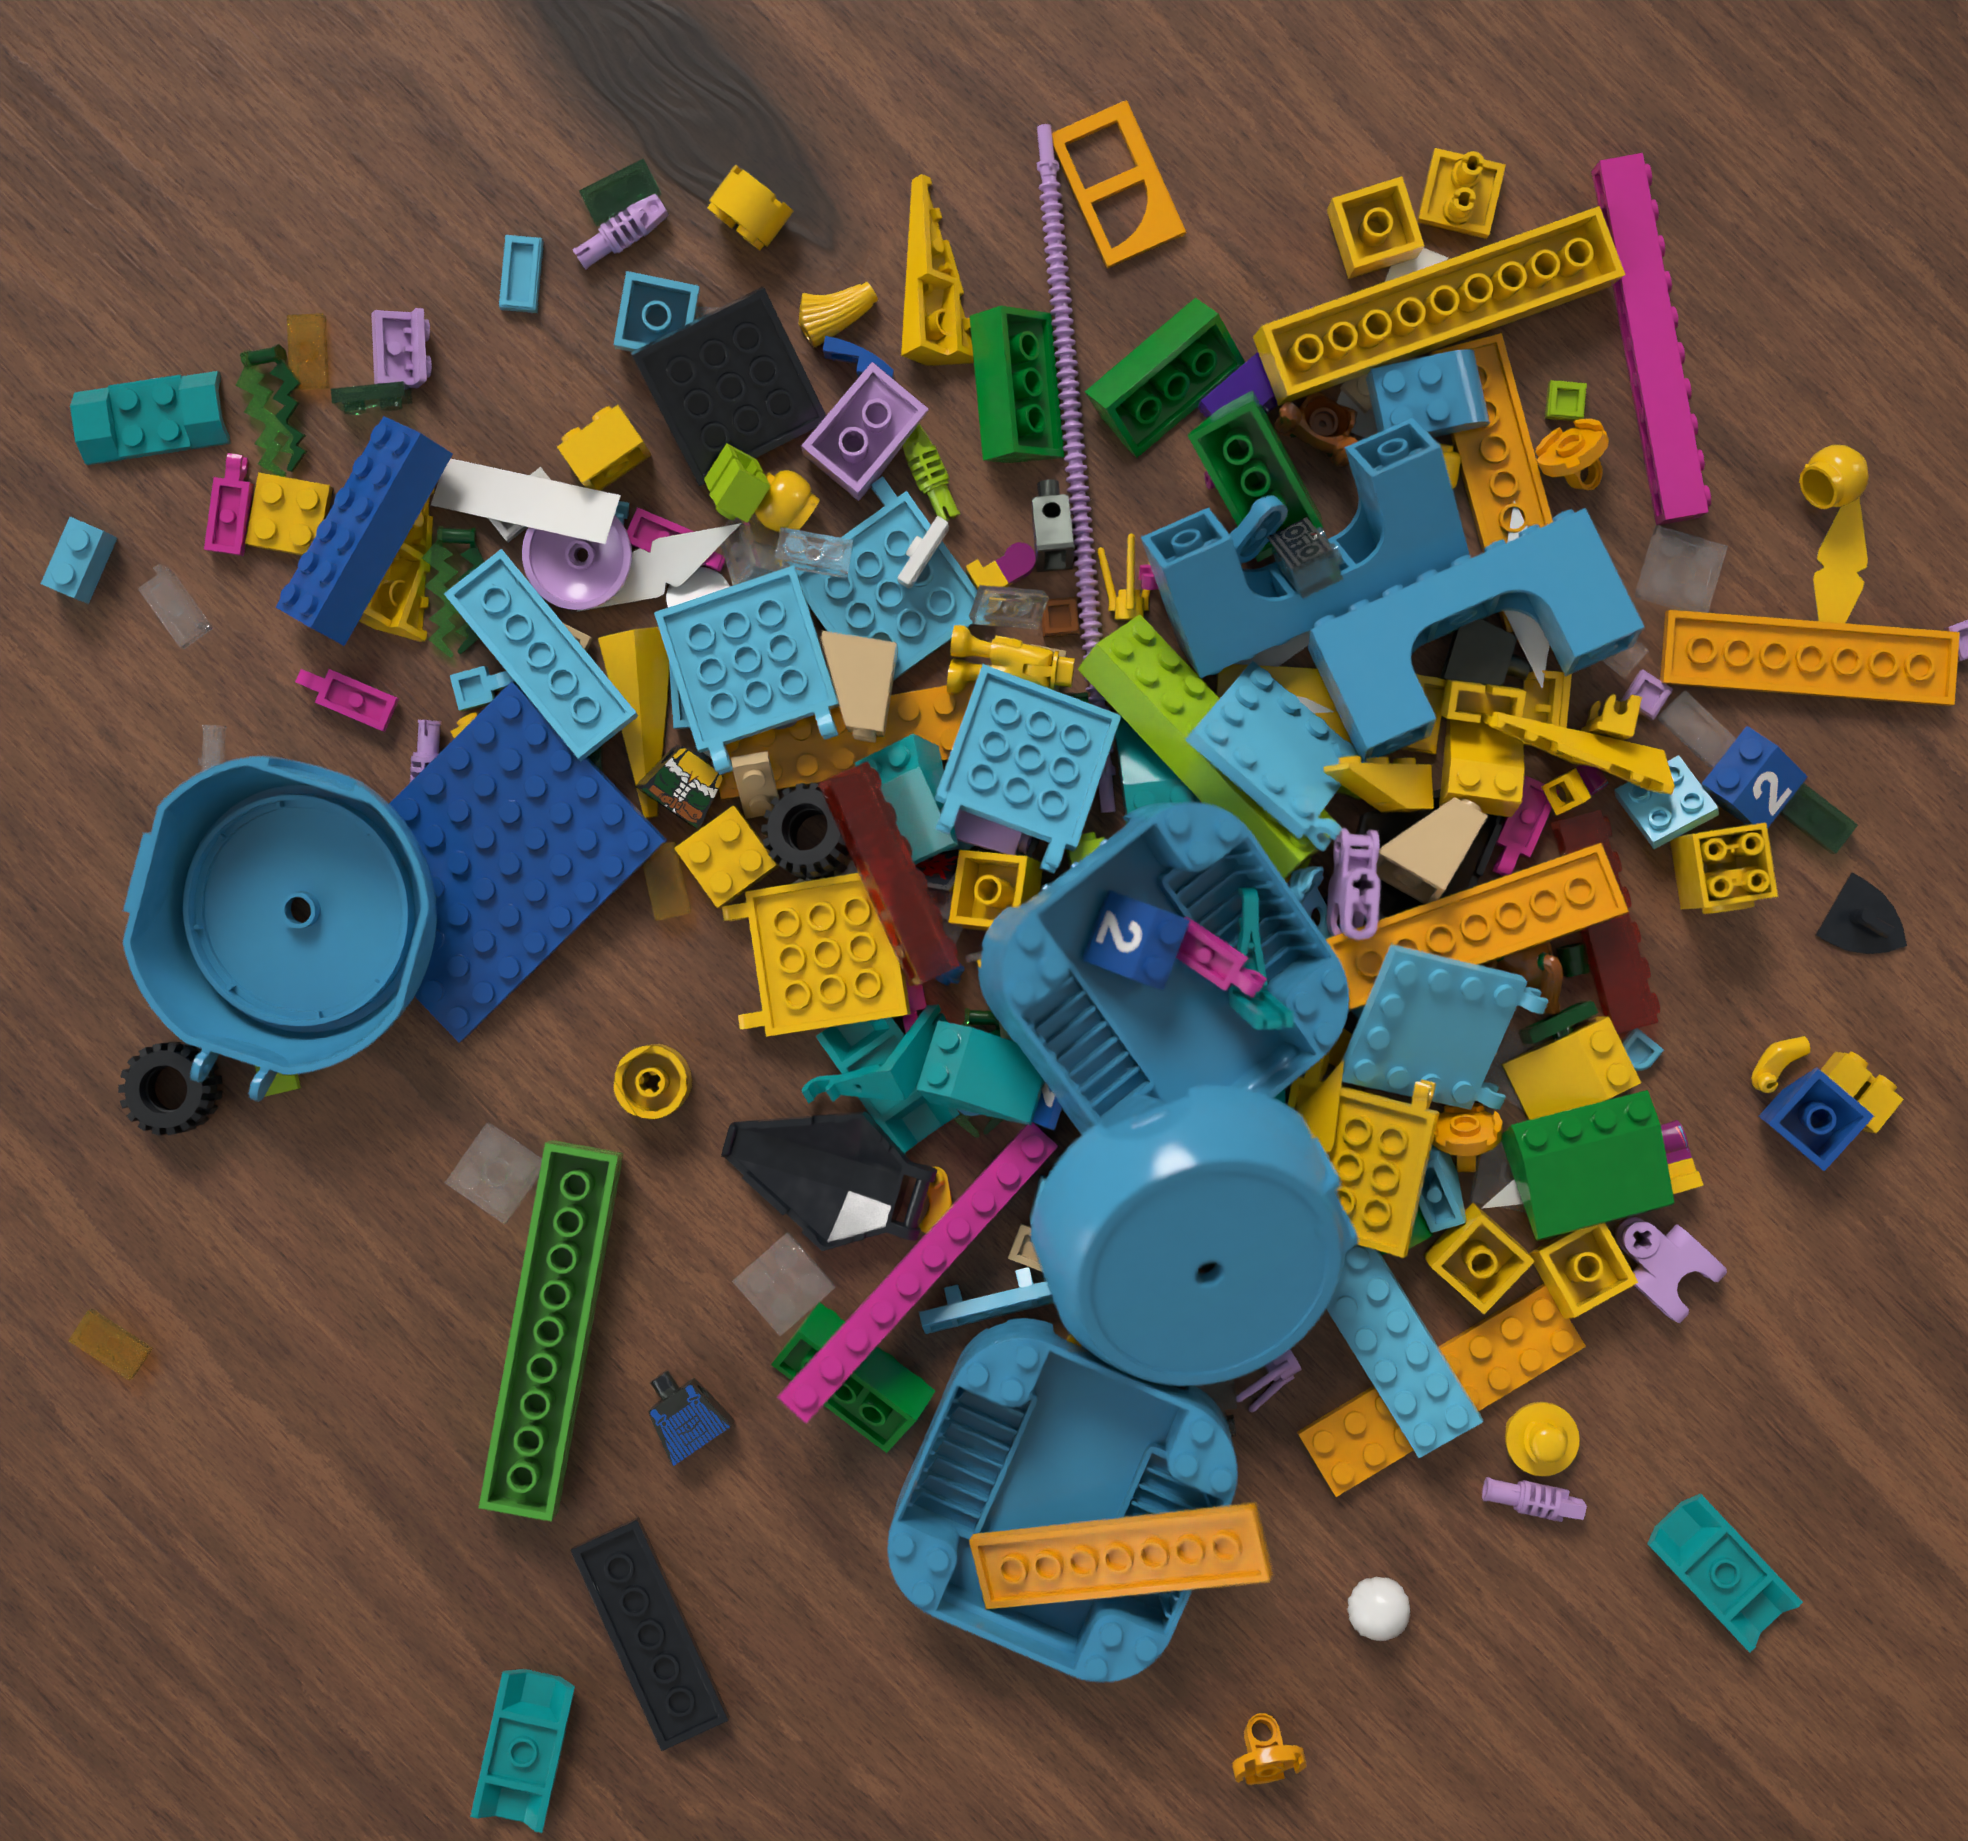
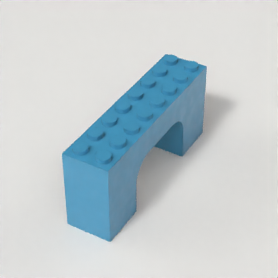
M1414 418L1345 447L1358 491L1359 502L1357 512L1351 523L1342 532L1326 539L1332 550L1293 569L1290 568L1284 559L1258 569H1243L1231 536L1209 507L1141 537L1178 646L1200 678L1217 674L1223 668L1241 660L1251 659L1257 653L1275 645H1283L1291 638L1310 631L1314 628V623L1325 616L1334 615L1337 618L1348 613V608L1359 601L1368 600L1371 603L1382 598V593L1396 585H1402L1403 588L1416 583V578L1425 572L1434 569L1437 573L1451 567L1450 564L1454 560L1469 554L1441 446Z
M1586 508L1575 513L1572 509L1566 510L1552 519L1553 523L1541 528L1538 524L1532 525L1522 530L1518 534L1519 538L1507 543L1504 539L1498 540L1488 545L1484 549L1485 553L1473 558L1470 554L1464 555L1454 560L1450 564L1451 567L1437 573L1435 569L1430 570L1417 577V582L1403 588L1402 585H1396L1383 592L1382 598L1371 603L1368 600L1359 601L1350 606L1348 613L1337 618L1334 615H1328L1314 623V628L1310 630L1308 650L1358 756H1361V763H1366L1367 758L1384 757L1431 735L1437 718L1412 668L1411 656L1422 645L1456 631L1458 628L1475 620L1483 619L1501 611H1518L1530 616L1543 630L1565 677L1634 646L1644 629V625Z

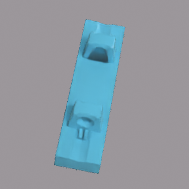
M1027 1267L1015 1270L1019 1288L963 1301L958 1285L945 1287L944 1291L948 1305L921 1311L919 1315L925 1334L1052 1304L1055 1301L1047 1281L1033 1284L1030 1268Z

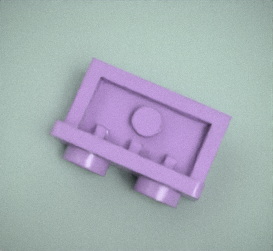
M415 308L412 312L374 310L371 315L375 386L419 388L430 377L432 368L431 358L426 355L425 342L429 340L430 324L428 319H424V309Z

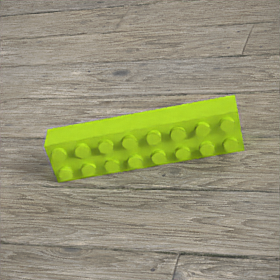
M1140 614L1094 646L1078 667L1079 672L1202 803L1222 808L1246 825L1283 879L1287 878L1320 850L1313 845L1305 834L1297 838L1185 740L1220 698ZM1324 809L1318 816L1320 819L1335 821Z

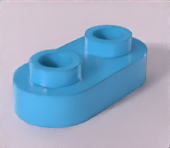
M1276 496L1258 499L1252 505L1250 512L1241 524L1230 533L1240 563H1246L1257 556L1269 541L1267 536L1275 533L1286 519L1287 507Z

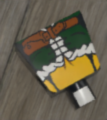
M675 745L635 787L690 826L699 829L724 775H719L710 766L712 758L709 750L700 753L697 747H695L690 752L683 746Z

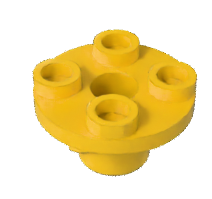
M1548 1402L1530 1403L1520 1408L1506 1423L1505 1444L1507 1452L1513 1462L1529 1474L1535 1476L1555 1475L1565 1470L1577 1455L1580 1442L1577 1425L1573 1418L1556 1404Z

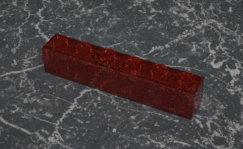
M866 761L818 783L909 986L925 983L960 966L957 960V947L953 940L946 936L941 925L943 923L942 914L937 905L931 903L927 894L928 884L926 878L919 869H916L911 858V845L905 836H901L896 825L897 815L895 809L890 802H886L880 789L882 782L878 772L873 767L871 768L869 762Z
M1601 810L1552 822L1551 826L1560 857L1602 843L1626 906L1630 908L1632 904L1629 891L1626 886H1621L1618 873L1622 872L1621 861L1616 851L1612 852L1609 837H1612V828L1608 817L1602 816ZM1629 912L1581 929L1580 933L1583 942L1586 944L1588 962L1602 1014L1610 1018L1617 1034L1659 1023L1657 1014L1660 1013L1659 1000L1654 992H1650L1647 978L1651 977L1650 967L1647 959L1640 955L1637 943L1641 942V934L1635 921L1631 922Z

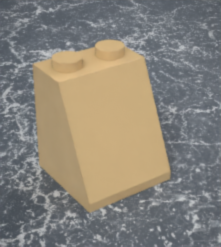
M822 631L821 640L845 726L848 732H853L852 736H854V739L876 742V736L885 737L898 654L897 643Z
M1454 797L1381 848L1376 865L1378 878L1423 904L1438 900L1452 879L1486 820L1487 815L1482 813L1481 808L1474 802L1466 799L1459 800Z

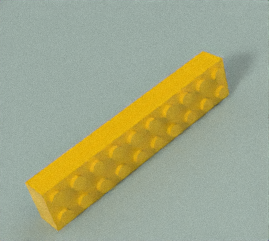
M1598 206L1262 325L1253 336L1279 406L1287 401L1291 402L1366 375L1372 368L1411 359L1609 288L1625 276V272L1601 208Z

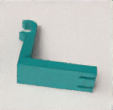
M1255 887L1239 888V896H1242V917H1239L1238 920L1240 933L1237 950L1246 957L1248 952L1251 953L1243 966L1244 968L1254 970L1267 979L1259 935L1258 892ZM1267 980L1254 997L1247 995L1232 983L1229 989V1005L1256 1030L1263 1028L1279 1029L1282 1028V1025L1285 1028H1293V1012L1268 992Z
M939 1004L927 1005L883 1065L880 1063L841 1075L818 1076L808 1081L802 1088V1093L808 1104L814 1101L815 1097L822 1092H827L832 1102L840 1095L885 1100H906L919 1082L938 1020L948 1022L945 1015L940 1013L941 1008Z

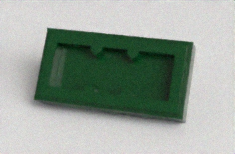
M1579 1001L1560 1010L1559 1014L1550 1015L1520 1029L1518 1034L1523 1044H1535L1551 1035L1556 1040L1574 1032L1572 1025L1599 1012L1594 1001Z

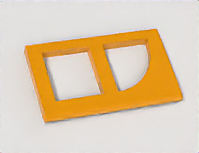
M1127 100L1121 101L1116 105L1052 133L1053 149L1107 269L1178 237H1182L1187 233ZM1117 123L1136 167L1085 189L1066 145ZM1143 182L1147 194L1145 215L1135 232L1124 242L1111 249L1092 205Z

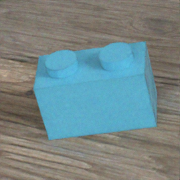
M69 517L41 584L89 604L117 537Z

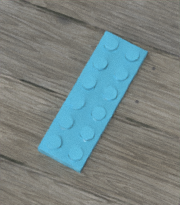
M502 549L444 593L450 603L580 762L638 717L636 711Z
M1354 1245L1346 1252L1339 1281L1326 1309L1418 1458L1481 1424L1483 1418L1380 1252L1361 1245Z

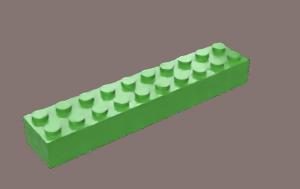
M555 1140L545 1143L480 1497V1509L552 1521L559 1512L624 1153Z

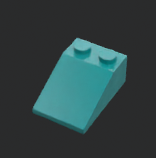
M1121 716L1115 733V743L1125 815L1137 808L1155 803H1200L1197 796Z
M911 734L855 762L861 797L896 871L905 870L958 845L955 825H953L949 835L935 830L944 803L934 800L944 773L938 745L915 734Z
M938 1020L916 1090L932 1104L1032 1125L1045 1081L1016 1042L972 1027Z

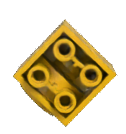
M1766 823L1678 836L1670 841L1681 910L1701 908L1703 914H1712L1751 908L1755 906L1754 900L1778 897Z

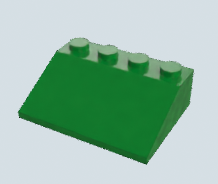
M1648 1090L1512 1124L1502 1135L1501 1142L1536 1241L1675 1204L1661 1124Z

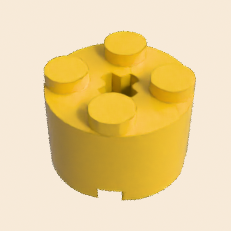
M734 165L709 199L711 203L707 207L731 229L735 224H738L739 226L736 231L759 251H761L764 245L766 247L769 246L794 212L785 202L781 203L778 201L772 191L745 170H741L737 165Z
M660 1044L638 1047L627 1053L620 1060L614 1077V1093L620 1105L628 1113L645 1119H658L673 1113L683 1105L692 1088L691 1071L684 1057L673 1048ZM648 1072L652 1076L659 1075L661 1080L657 1083L658 1091L655 1087L649 1089L646 1087L645 1082L649 1080Z

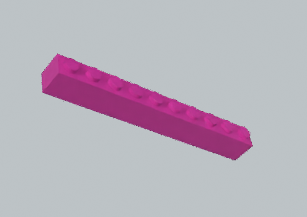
M1643 153L1600 160L1592 170L1597 204L1601 208L1625 272V276L1612 286L1656 526L1697 519L1709 512L1708 507L1711 506V493L1709 487L1704 485L1701 471H1704L1705 461L1702 451L1700 449L1697 450L1695 435L1698 434V422L1695 414H1691L1688 402L1692 395L1691 384L1688 378H1684L1682 364L1685 362V351L1683 344L1677 341L1675 328L1678 327V313L1674 306L1671 307L1669 293L1672 290V280L1669 271H1665L1662 257L1665 256V242L1663 236L1658 235L1656 227L1659 210L1656 200H1652L1649 186L1652 184L1651 167L1649 164H1645Z
M1033 1122L1032 1125L1026 1124L780 1392L777 1398L803 1423H807L1058 1146Z

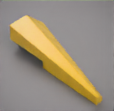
M921 174L912 179L901 356L927 366L974 363L972 338L970 335V318H965L960 297L964 294L949 240H943L938 225L942 215L940 208L933 207L928 187L932 185L931 178Z
M430 496L359 620L373 629L419 642L425 641L427 637V631L423 630L424 609L428 608L429 597H425L426 574L430 572L433 516H429Z
M659 627L633 629L598 638L608 679L638 714L636 719L622 729L635 785L662 759V752L664 751L670 669L669 658ZM637 789L644 817L648 819L658 816V803Z
M1493 713L1489 724L1490 727L1572 764L1597 767L1650 792L1670 795L1673 793L1675 784L1665 752L1662 749L1504 713Z

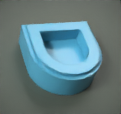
M1632 1027L1621 1041L1636 1071L1648 1069L1664 1051L1663 1048L1637 1027Z

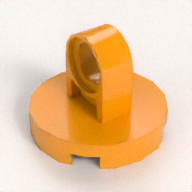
M1592 418L1578 419L1573 421L1574 428L1562 432L1559 427L1543 438L1535 451L1538 457L1536 460L1543 474L1550 477H1565L1567 483L1575 489L1593 490L1599 485L1603 476V468L1599 458L1608 447L1609 437L1600 421ZM1588 467V476L1582 482L1580 477L1581 470Z
M1474 1103L1471 1110L1445 1105L1444 1112L1438 1116L1432 1145L1440 1151L1457 1155V1172H1476V1155L1493 1150L1501 1142L1503 1135L1502 1119L1496 1111H1494V1114L1486 1112L1484 1105L1480 1103Z
M1259 1713L1249 1719L1244 1730V1739L1248 1753L1237 1758L1232 1763L1236 1782L1240 1783L1243 1777L1246 1779V1784L1249 1785L1274 1782L1285 1779V1770L1294 1767L1297 1774L1307 1767L1303 1748L1296 1745H1283L1278 1723L1272 1716L1266 1713ZM1263 1723L1270 1728L1271 1738L1268 1741H1259L1253 1736L1252 1727L1255 1724Z

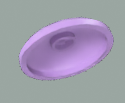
M614 515L606 544L528 527L523 540L522 561L529 582L545 600L561 608L585 610L604 604L619 592L631 568L632 548L625 527L617 516ZM581 548L586 549L588 552V558L584 562H581L577 557V553Z

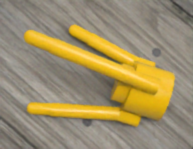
M1129 534L1127 545L1126 589L1118 590V597H1116L1105 550L1102 547H1099L1097 550L1108 595L1109 611H1115V620H1132L1139 614L1144 618V611H1149L1150 590L1142 589L1140 597V590L1135 589V535Z

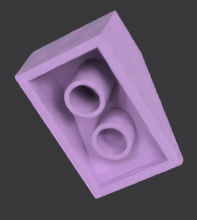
M871 362L801 445L802 453L832 480L860 501L870 489L871 484L881 476L929 409Z

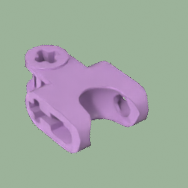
M1341 828V832L1334 839V874L1330 878L1328 886L1327 930L1332 936L1343 933L1345 936L1356 940L1367 939L1375 934L1378 924L1380 881L1376 874V865L1379 856V835L1376 830H1368L1366 835L1349 834L1346 828ZM1351 846L1362 847V849H1351ZM1339 915L1341 929L1337 925V918ZM1365 915L1367 918L1366 927L1362 931L1355 930L1356 928L1363 926Z
M1637 1217L1625 1218L1616 1227V1243L1638 1264L1633 1270L1638 1280V1283L1634 1286L1668 1318L1677 1323H1681L1689 1314V1308L1682 1303L1677 1292L1678 1283L1684 1275L1697 1271L1704 1277L1710 1278L1713 1282H1719L1727 1274L1726 1268L1695 1238L1677 1224L1665 1236L1655 1226ZM1636 1231L1640 1232L1639 1236L1642 1238L1639 1244L1635 1243L1636 1239L1633 1237Z

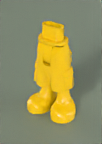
M954 625L951 639V656L990 658L992 664L987 666L1055 690V686L1072 687L1075 658L1059 657V651L1053 652L1046 648L1024 644L1015 638L995 636L992 643L972 636L970 630L964 625ZM952 659L948 670L947 692L960 693L966 683L976 681L983 664Z

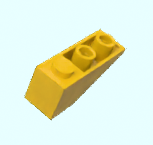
M1348 756L1338 758L1339 764L1323 767L1324 773L1380 812H1413L1434 809L1431 765L1416 764V758L1393 759L1394 764H1389V757L1367 758L1366 763H1361V756Z

